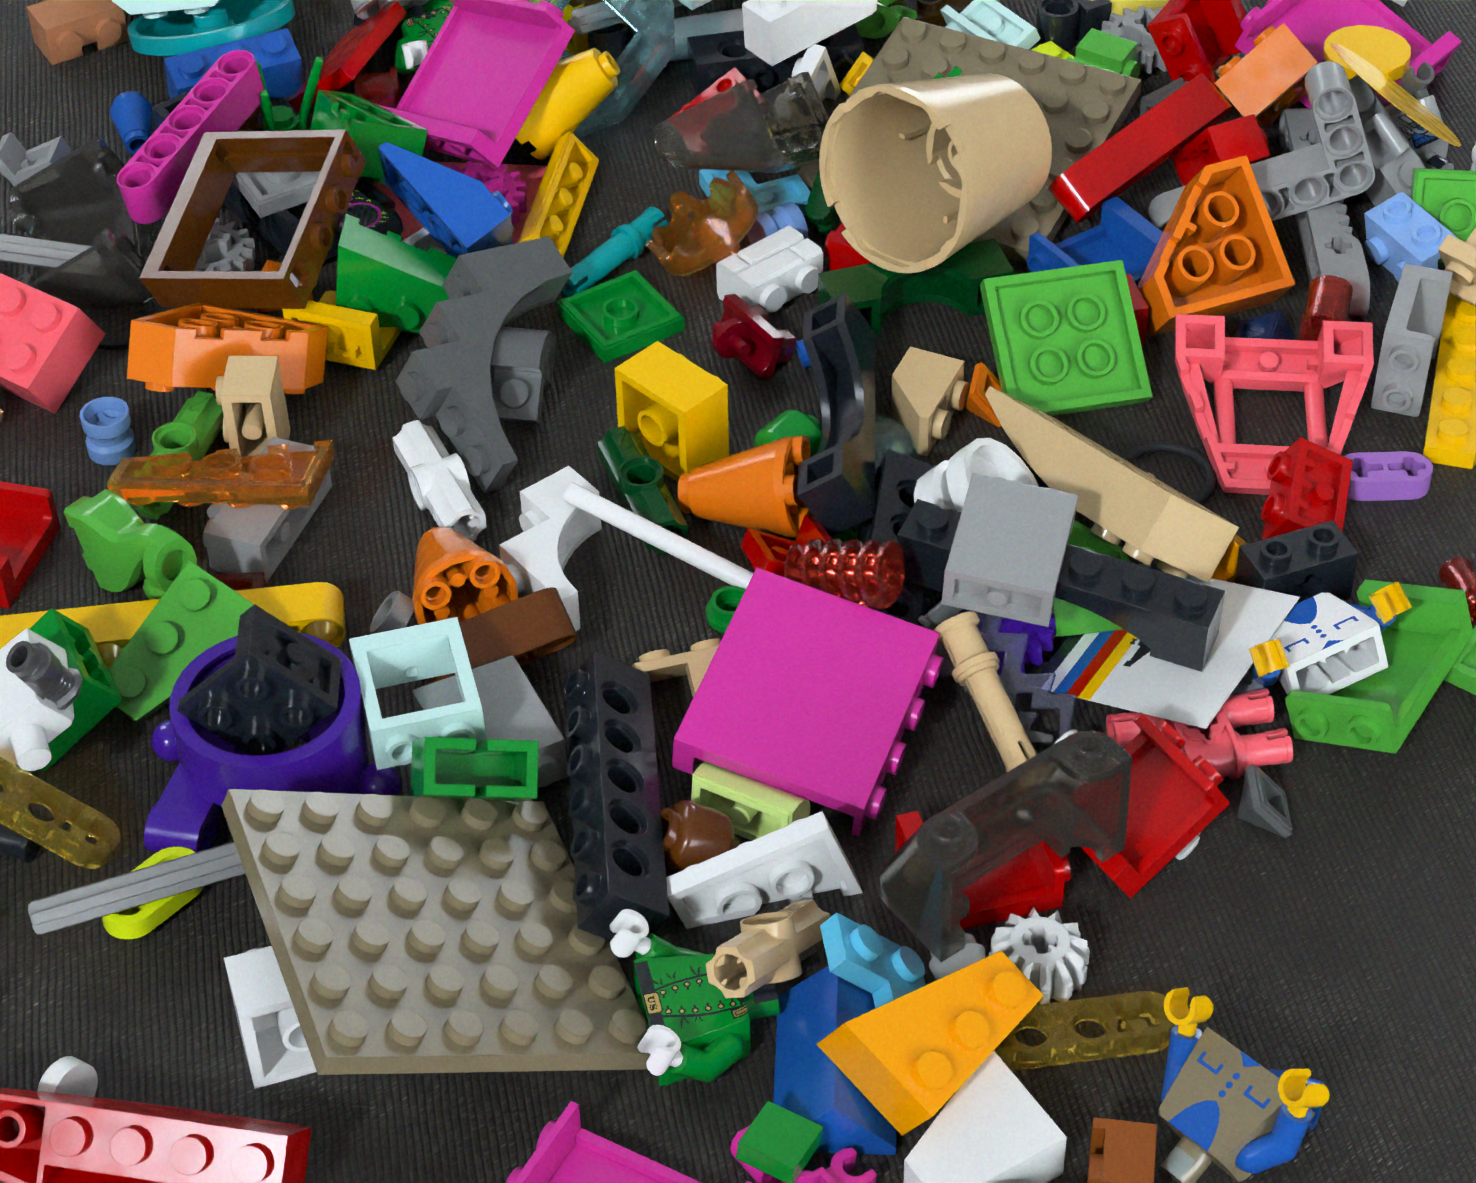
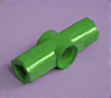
M197 391L194 397L187 399L173 422L166 423L153 432L152 442L154 450L126 491L128 504L135 508L142 517L158 520L161 514L168 513L184 487L191 486L202 478L204 473L202 459L223 427L224 415L222 406L217 405L214 394Z

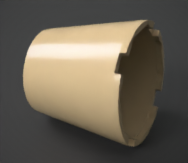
M985 73L878 84L858 90L846 102L839 104L830 116L824 129L820 146L819 169L821 186L827 206L834 205L840 220L846 230L841 232L842 235L859 254L883 269L898 273H916L942 263L1031 201L1040 192L1047 180L1052 160V143L1046 119L1039 105L1026 89L1008 77Z

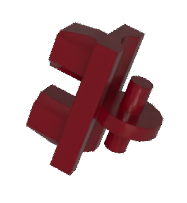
M736 294L724 295L722 302L724 305V315L712 327L714 331L712 335L713 350L723 358H738L760 379L772 378L777 363L791 361L796 345V337L787 329L776 330L770 325L769 314L762 307L749 306Z

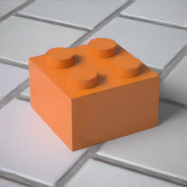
M1285 23L1281 24L1277 29L1273 25L1265 29L1253 41L1255 48L1244 58L1236 56L1227 62L1219 71L1221 78L1215 82L1216 86L1243 117L1254 114L1259 127L1263 130L1280 117L1282 109L1291 108L1307 94L1305 77L1313 66L1319 64Z

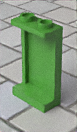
M1365 579L1356 592L1359 605L1370 607L1372 602L1369 596L1393 582ZM1400 583L1412 608L1397 614L1395 621L1381 633L1389 667L1329 695L1291 690L1286 696L1285 702L1294 738L1396 754L1473 635L1465 590Z

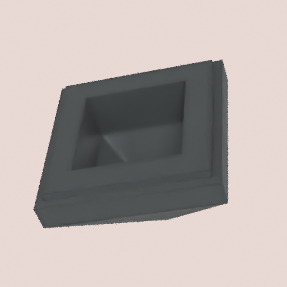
M1252 764L1246 767L1237 818L1284 838L1292 835L1293 828L1285 791L1258 766L1256 767Z

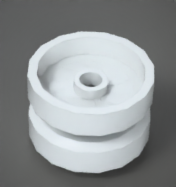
M977 438L956 452L949 460L942 461L917 480L913 496L914 503L917 499L962 512L972 473L1000 477L1033 486H1038L1024 461L1007 445L992 438Z

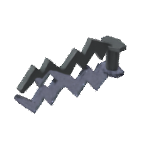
M941 600L924 616L921 615L917 620L924 628L933 631L939 624L956 616L963 609L942 605ZM976 612L980 619L977 626L982 625L980 634L989 652H1005L1002 673L999 675V678L1014 709L1018 694L1033 693L1031 708H1060L1059 734L1062 736L1071 729L1076 695L1050 694L1056 677L1055 673H1023L1021 668L1029 635L1025 633H999L1003 617ZM938 642L936 655L944 657L939 673L942 679L953 677L952 671L955 667L943 643ZM964 686L965 693H969L967 686ZM1016 712L1031 744L1054 743L1055 739L1052 735L1031 730L1039 715L1037 712Z

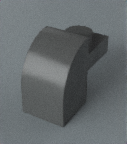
M501 327L493 349L491 365L494 368L492 397L500 421L540 424L544 384L551 385L557 340L552 331Z

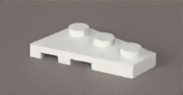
M823 811L807 818L796 820L786 827L753 841L742 843L732 850L699 864L691 865L683 871L666 877L668 899L686 929L752 916L760 909L761 904L789 899L791 904L795 901L813 900L812 894L835 889H840L843 897L863 893L858 878Z

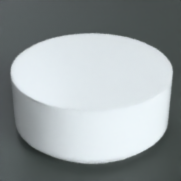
M62 1057L45 1071L37 1091L94 1097L98 1084L97 1073L91 1065L76 1057Z

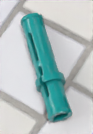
M650 206L629 224L617 226L612 231L611 238L570 268L572 274L567 280L569 285L561 290V295L566 298L589 289L627 259L631 260L640 256L646 244L667 230V220H663L657 226L654 224L665 215L658 208Z

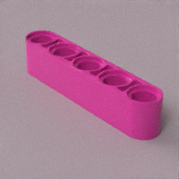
M234 50L222 55L117 175V184L132 221L148 224L164 217L172 206L204 132H237L261 104L260 93L265 89L255 58L251 52Z

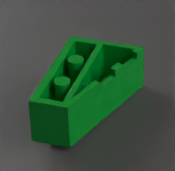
M318 90L310 130L346 129L366 159L360 176L372 177L371 180L384 185L386 184L378 147L384 142H388L422 156L428 129L356 94Z

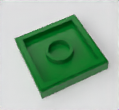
M637 270L557 301V315L604 363L685 331V318Z

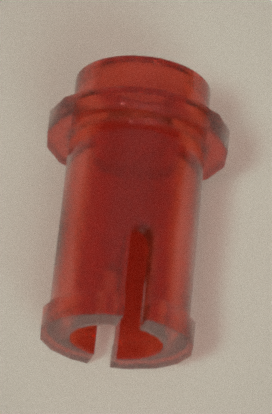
M1454 557L1442 565L1439 570V577L1448 589L1465 590L1471 621H1476V573L1468 559L1465 561L1464 557Z

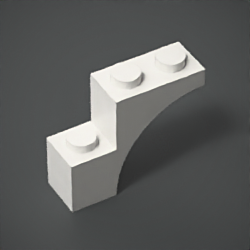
M567 466L520 491L522 514L519 516V522L523 532L500 544L499 547L501 560L516 580L518 597L521 598L545 588H556L575 631L581 629L578 591L568 581L563 570L568 559L580 544L601 530L602 526L601 519L563 500L564 494L572 482L599 495V491L574 469Z

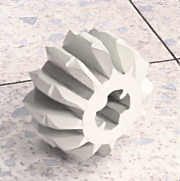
M1033 907L1027 919L1011 913L1008 921L1005 923V927H996L995 933L991 938V952H989L988 956L1002 951L1044 995L1038 1002L1044 1011L1051 998L1067 1005L1073 990H1082V985L1087 977L1086 965L1089 963L1090 950L1087 947V940L1080 938L1081 933L1078 923L1061 924L1062 920L1058 910L1048 918L1040 917Z

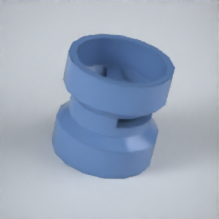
M787 202L775 207L771 214L760 212L748 217L746 232L750 245L789 225L803 234L804 239L808 238L807 224L799 207L793 202Z
M100 397L93 399L83 406L79 416L82 429L87 435L85 443L90 459L101 465H116L130 459L136 452L137 444L134 432L130 428L131 416L127 403L116 397Z

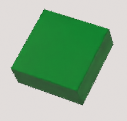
M767 1101L739 1140L736 1159L785 1183H794L821 1144L823 1126Z

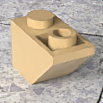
M910 346L892 374L891 413L920 455L928 456L938 439H945L950 428L953 413L955 410L961 411L965 406L969 392V383L964 381V361Z

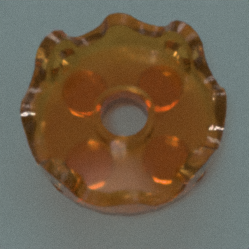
M734 170L726 174L728 181L721 178L711 180L709 185L711 195L707 199H696L685 191H677L671 196L669 200V207L672 213L671 222L667 226L654 228L652 230L654 241L650 239L644 243L668 273L674 276H690L715 262L738 253L740 249L739 243L748 234L756 221L759 205ZM693 211V215L688 217L689 212Z

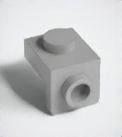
M10 132L3 135L0 141V173L5 178H8L18 192L42 182L45 185L53 183L64 173V166L71 148L63 137L59 136L26 150L15 135Z

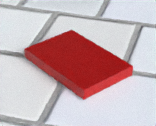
M398 1L345 34L325 57L311 106L316 103L318 90L335 92L351 82L406 16L405 9ZM308 79L288 101L298 113Z

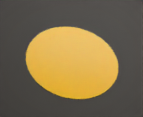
M1331 43L1337 55L1357 75L1394 106L1444 141L1457 147L1461 146L1459 139L1399 84L1354 52L1337 43Z

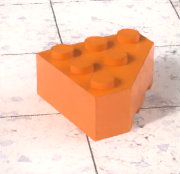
M1247 155L1206 165L1184 187L1137 286L1149 307L1146 328L1150 337L1175 330L1176 314L1228 316L1272 304L1295 285Z
M197 302L131 320L127 379L145 382V389L157 392H172L175 390V387L211 388L215 391L217 376H224L228 356H278L284 393L304 394L306 388L323 383L329 326Z

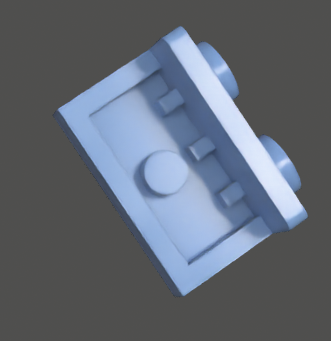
M1403 192L1394 195L1364 213L1367 239L1364 243L1366 253L1375 264H1382L1389 270L1398 283L1404 263L1438 269V259L1441 258L1438 252L1439 246L1448 234L1456 237Z

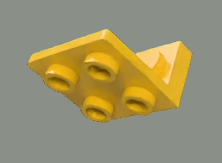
M326 291L318 302L308 300L305 309H282L283 317L286 319L329 326L325 360L376 370L401 333L398 327H379L378 314L336 306V291Z

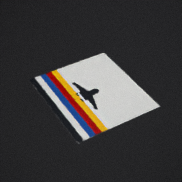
M1135 563V564H1138V565H1141V566H1145V567H1148V568H1151V569H1155V570L1164 572V571L1160 570L1159 568H1157V567H1155V566H1149V565H1145V564ZM1188 574L1186 577L1188 580L1225 590L1219 634L1202 672L1151 657L1149 647L1122 629L1069 636L1030 687L1206 729L1253 664L1249 648L1269 641L1300 597L1210 578L1209 582H1205Z

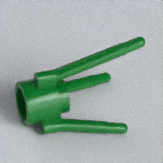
M315 58L298 116L293 114L292 109L287 106L278 105L272 107L261 64L256 62L265 89L260 93L263 131L308 130L307 119L321 74L323 58Z

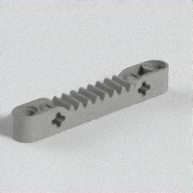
M1311 108L1282 109L1279 122L1281 155L1321 142L1315 119L1310 113ZM1344 199L1295 214L1317 316H1366L1369 310V272L1362 245L1352 235V227H1349L1350 218L1346 215L1347 206L1343 204Z

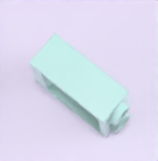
M457 617L349 639L353 666L360 680L363 711L377 770L411 763L412 741L423 737L476 738V743L486 740L482 705ZM455 673L463 702L382 719L375 689Z

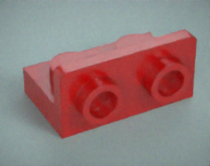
M1301 437L1284 452H1278L1273 457L1267 472V478L1271 480L1269 496L1261 510V519L1264 521L1262 540L1331 520L1334 521L1343 533L1353 460Z

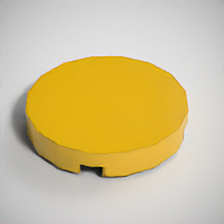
M1368 25L1343 27L1332 32L1324 41L1323 59H1325V62H1336L1343 66L1348 80L1357 74L1337 55L1331 43H1337L1354 52L1393 81L1402 78L1403 74L1409 69L1411 58L1410 45L1405 38L1385 28Z

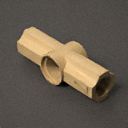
M814 900L795 901L778 912L758 914L741 920L739 922L741 933L718 946L713 959L706 963L709 984L720 989L725 998H741L749 995L764 984L784 982L802 974L801 961L822 948L823 938L820 925L830 918V913L822 911Z

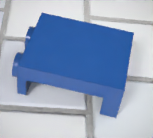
M1116 196L1102 202L1101 224L1057 244H1053L1040 232L1030 235L1027 271L1037 272L1123 260L1125 273L1130 274L1138 286L1163 232Z

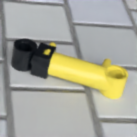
M1039 0L1037 4L1036 30L1041 39L1035 44L1039 46L1040 44L1052 41L1065 51H1069L1076 45V39L1080 42L1091 28L1101 31L1102 22L1109 21L1110 14L1115 13L1122 16L1124 8L1137 12L1140 6L1152 8L1154 11L1157 7L1163 8L1170 0Z

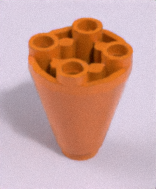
M783 437L695 467L690 473L681 474L678 481V501L681 510L684 513H693L698 518L796 538L805 514L814 516L798 497L799 463L811 457L808 437Z
M447 527L432 528L421 537L416 551L412 598L415 618L419 625L455 617L458 618V622H461L518 599L516 580L505 563L473 541Z

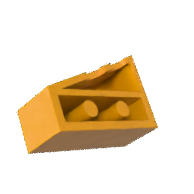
M999 951L845 1022L816 1045L903 1136L932 1118L1044 995L1002 951Z

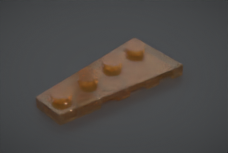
M333 440L314 441L315 450L290 452L289 444L268 445V453L241 457L238 454L237 448L222 449L205 456L200 461H192L190 453L122 458L107 481L108 490L117 493L125 501H129L134 505H147L153 502H178L182 506L192 507L203 503L228 504L234 508H245L255 504L278 505L283 509H297L311 505L335 458Z

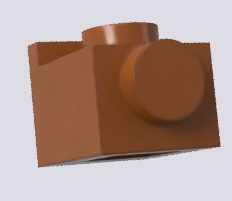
M1093 1117L1087 1183H1154L1157 1124Z

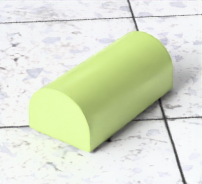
M703 762L692 775L691 801L727 813L733 822L734 834L753 841L786 827L796 820L810 816L809 800L711 763Z

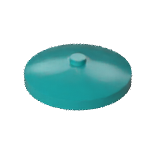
M221 0L215 6L209 7L207 12L200 14H185L183 9L168 11L166 16L154 19H147L142 15L128 26L127 32L131 47L135 52L144 55L172 57L273 32L293 19L295 8L293 0Z

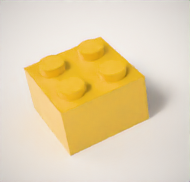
M656 341L615 367L618 427L625 426L627 430L638 433L650 457L658 460L663 465L664 474L678 482L681 474L690 473L695 467L729 456L728 384L659 341Z

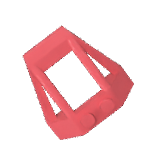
M1176 314L1175 364L1184 395L1204 448L1216 473V479L1224 493L1269 495L1271 480L1267 478L1269 465L1278 452H1284L1290 447L1236 444L1233 389L1304 392L1308 441L1341 455L1374 365L1373 323L1323 320L1318 341L1225 337V316ZM1204 380L1214 386L1215 421ZM1344 381L1328 442L1323 389Z

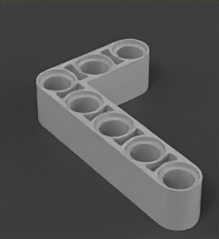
M1321 62L1313 66L1305 77V88L1321 142L1251 164L1271 221L1360 194L1373 184L1375 170L1355 97L1343 66L1336 62ZM1185 186L1164 192L1151 201L1148 208L1150 221L1162 232Z

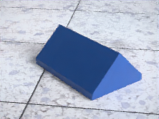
M829 966L778 996L780 1013L777 1015L773 1103L823 1126L822 1141L815 1153H837L842 1149L853 1147L857 1154L896 1155V1129L816 1045L845 1022L875 1009L872 993L831 973Z

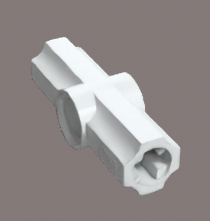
M419 420L403 424L401 431L393 437V446L396 455L408 473L409 485L417 506L422 511L429 509L439 527L453 529L469 540L476 541L478 534L487 527L486 516L470 490L467 471L460 456L456 453L449 455L432 426H426Z

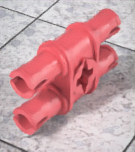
M1267 688L1231 694L1206 729L1164 719L1186 741L1187 744L1180 750L1191 761L1201 755L1222 777L1229 776V778L1235 780L1241 778V775L1245 774L1246 767L1252 764L1256 767L1286 764L1293 760L1292 740L1290 736H1287L1288 731L1286 728L1241 736L1233 730V728L1273 722L1274 704ZM1133 711L1113 713L1106 716V733L1108 741H1111L1110 746L1112 749L1126 747L1140 733V728L1133 721L1140 713ZM1144 714L1155 726L1163 719Z

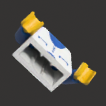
M1391 583L1369 596L1372 602L1370 607L1346 603L1331 593H1319L1300 603H1296L1269 641L1249 648L1253 660L1252 676L1254 680L1260 685L1271 686L1279 679L1287 695L1291 690L1329 695L1388 668L1381 633L1395 621L1397 614L1412 608L1400 583Z

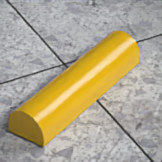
M570 131L561 136L555 145L517 242L549 236L563 258L599 163V159Z

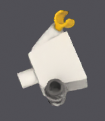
M28 628L0 649V759L12 765H18L22 770L35 771L47 766L51 761L52 756L48 743L71 726L75 718L73 702L80 694L82 678L77 669H68L65 649Z

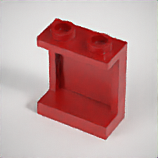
M1170 0L1147 27L1172 82L1182 77L1184 82H1189L1203 73L1218 89L1215 84L1217 79L1213 70L1222 66L1230 55L1242 53L1235 47V44L1243 32L1240 24L1245 18L1246 13L1240 0Z
M0 481V607L11 608L61 527L53 493L49 489Z
M1140 713L1133 719L1140 728V733L1074 797L1067 801L1056 790L1041 805L1130 899L1230 804L1217 787L1224 780L1217 770L1201 755L1191 761L1180 750L1187 744L1186 741L1164 719L1155 726L1143 713Z
M1027 788L1015 791L1014 807L1010 812L929 831L926 830L918 811L896 815L895 855L931 938L1008 920L1011 913L1020 917L1029 915L1033 907L1037 913L1062 907L1064 884L1071 879L1069 860L1062 847L1055 848L1050 837L1051 830L1047 813L1041 806H1035Z

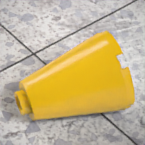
M592 48L558 61L516 136L521 145L529 140L536 148L535 151L530 153L533 157L543 161L551 156L558 139L568 131L573 133L618 86L616 76L620 74V69L611 54L607 51L601 53L596 48Z

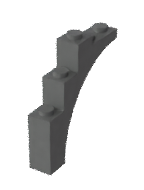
M549 236L459 255L442 284L449 300L436 302L419 332L427 348L411 353L395 381L400 388L403 398L409 402L419 420L436 416L443 432L450 438L463 459L466 469L473 475L483 493L499 490L518 462V458L502 430L492 397L490 364L494 340L501 327H504L531 309L554 302L572 274L568 264Z

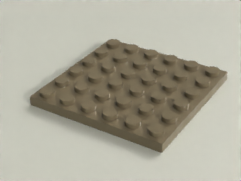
M903 17L848 99L857 93L858 90L873 85L933 79L938 72L946 77L955 66L962 70L959 76L985 73L999 74L1014 80L1026 89L1042 110L1051 136L1052 160L1047 180L1040 192L1031 201L971 243L995 238L1006 258L1027 264L1030 235L1040 232L1052 242L1069 214L1048 190L1049 186L1066 169L1118 132L1141 93V79ZM822 137L797 173L810 191L819 170Z
M228 789L221 807L318 1075L648 1070L646 1062L651 1054L641 1053L637 1046L650 1027L616 955L611 950L609 940L578 929L577 904L572 896L575 884V868L544 802Z

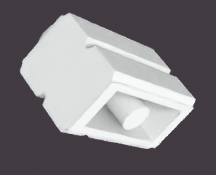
M789 225L716 264L717 294L719 299L723 301L724 295L736 294L749 306H760L766 312H775L784 303L803 293H811L818 287V273L823 272L822 249L810 239H804L803 234Z

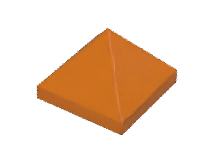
M980 362L975 365L964 408L999 428L1001 424L985 393L989 386L1001 391L1000 381L985 364Z

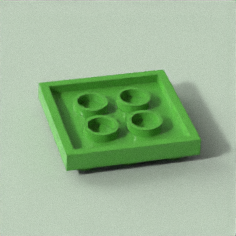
M1123 260L982 280L980 290L1001 391L1050 416L1145 403L1153 397Z

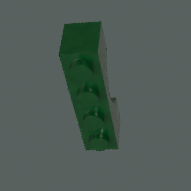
M994 238L969 243L942 263L916 273L893 272L873 263L818 273V306L846 293L874 330L875 335H880L882 322L888 314L897 308L912 303H940L951 306L968 317L984 314L985 309L980 290L982 280L1014 275V269Z

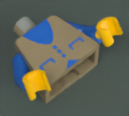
M1188 987L1172 989L1164 999V1011L1169 1021L1176 1026L1171 1028L1158 1116L1181 1139L1159 1166L1178 1183H1196L1209 1165L1214 1163L1233 1179L1240 1182L1246 1180L1251 1174L1260 1173L1294 1159L1310 1121L1315 1115L1311 1108L1324 1106L1328 1102L1330 1096L1328 1088L1324 1084H1309L1306 1086L1307 1080L1311 1076L1309 1068L1289 1069L1278 1078L1209 1027L1202 1033L1197 1028V1023L1205 1022L1211 1017L1213 1013L1212 1001L1206 995L1193 997L1189 1010L1187 1003L1190 990Z

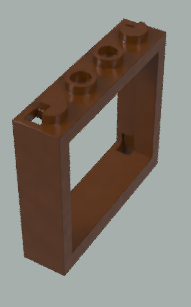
M346 129L204 132L139 279L161 307L179 308L199 302L226 308L305 309L313 288L317 284L326 256L333 246L334 237L342 217L348 209L349 200L358 178L363 172L366 159ZM320 171L279 271H193L236 172Z

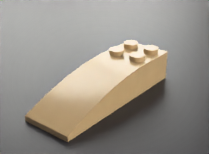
M989 386L985 396L1002 428L1021 456L1049 488L1078 495L1076 511L1095 522L1090 530L1091 532L1117 546L1121 540L1125 541L1126 543L1122 551L1150 566L1153 559L1156 558L1159 560L1156 567L1165 573L1185 579L1190 574L1205 582H1209L1239 529L1238 526L1056 418Z

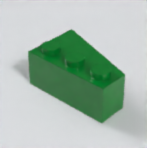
M346 214L338 244L336 306L378 314L379 327H398L399 331L419 333L436 302L449 300L442 284L457 258L430 247L426 252L401 242V235L391 231H387L386 235L359 225V218Z

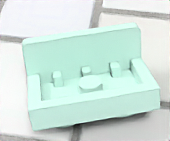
M974 0L960 13L948 5L940 10L947 23L945 28L1028 50L1041 39L1035 27L996 0Z

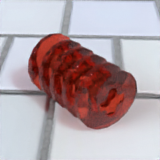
M815 538L809 540L805 547L798 543L790 547L786 556L784 577L865 607L872 606L876 609L890 607L897 600L905 579L906 563L903 549L895 540H888L883 544L877 540H868L863 544L857 539H852L844 544L839 539H831L826 543L821 539Z

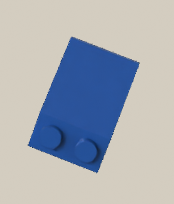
M384 142L378 147L385 184L446 254L458 258L462 254L513 244L512 232L514 231V226L511 223L510 215L513 213V210L499 191L495 190L491 193L477 179L388 142Z

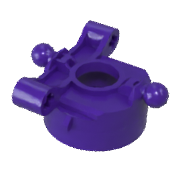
M301 633L341 659L338 707L334 712L299 737L307 744L286 752L259 756L241 755L242 750L178 712L179 699L235 657L237 636L217 643L192 660L182 671L172 689L169 705L171 720H165L159 724L152 735L151 745L156 755L167 762L179 761V765L159 801L154 804L147 817L144 830L146 850L158 852L169 847H185L196 853L213 848L223 814L221 806L228 789L398 796L401 791L402 780L396 768L390 767L377 770L375 763L368 766L369 750L360 680L356 669L347 656L332 644L315 636Z

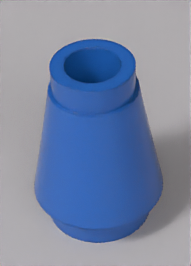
M128 91L119 94L114 99L110 108V117L126 150L134 155L152 135V104L138 92Z

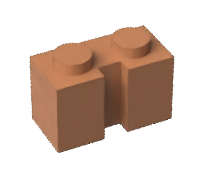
M46 0L26 7L34 43L52 65L83 56L82 47L91 43L98 50H102L130 41L124 10L111 0Z

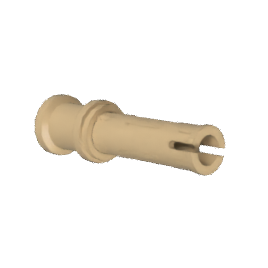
M975 611L964 612L945 620L933 631L940 633L938 642L943 643L955 667L952 671V676L961 686H967L1002 758L1007 774L1009 776L1016 775L1018 773L1017 768H1019L1021 773L1037 765L1041 759L1036 754L996 672L1000 667V660L995 652H989L977 628L980 622Z

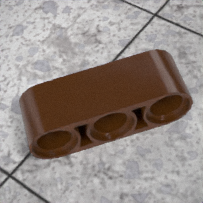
M554 587L533 592L459 622L471 669L511 655L514 656L519 666H523L564 649L578 638L560 594ZM455 673L432 677L427 680L431 684L454 676Z

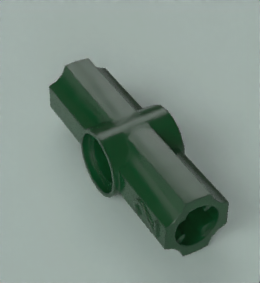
M625 426L609 429L607 435L597 442V453L620 496V506L688 539V525L664 483L663 465L658 460L650 457L637 432H631ZM643 541L647 549L655 550L658 552L659 555L667 554L659 548Z

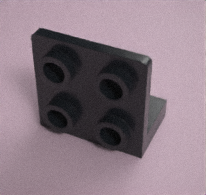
M254 604L240 615L235 657L179 699L178 712L249 755L277 754L337 709L341 659Z

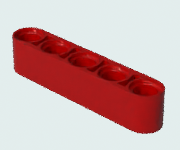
M1201 73L1066 169L1051 183L1048 190L1079 224L1101 209L1102 202L1119 196L1178 153L1206 128L1216 125L1227 115L1232 106L1209 79Z

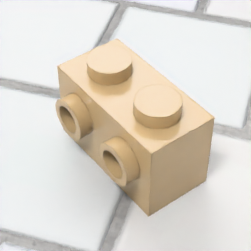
M228 356L224 376H217L216 402L218 406H222L224 415L223 438L225 442H229L234 469H249L254 456L262 452L272 437L289 440L290 423L278 356Z

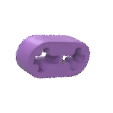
M1397 451L1358 452L1344 456L1353 460L1347 499L1355 501L1413 500L1425 496L1430 489L1433 465L1422 454Z

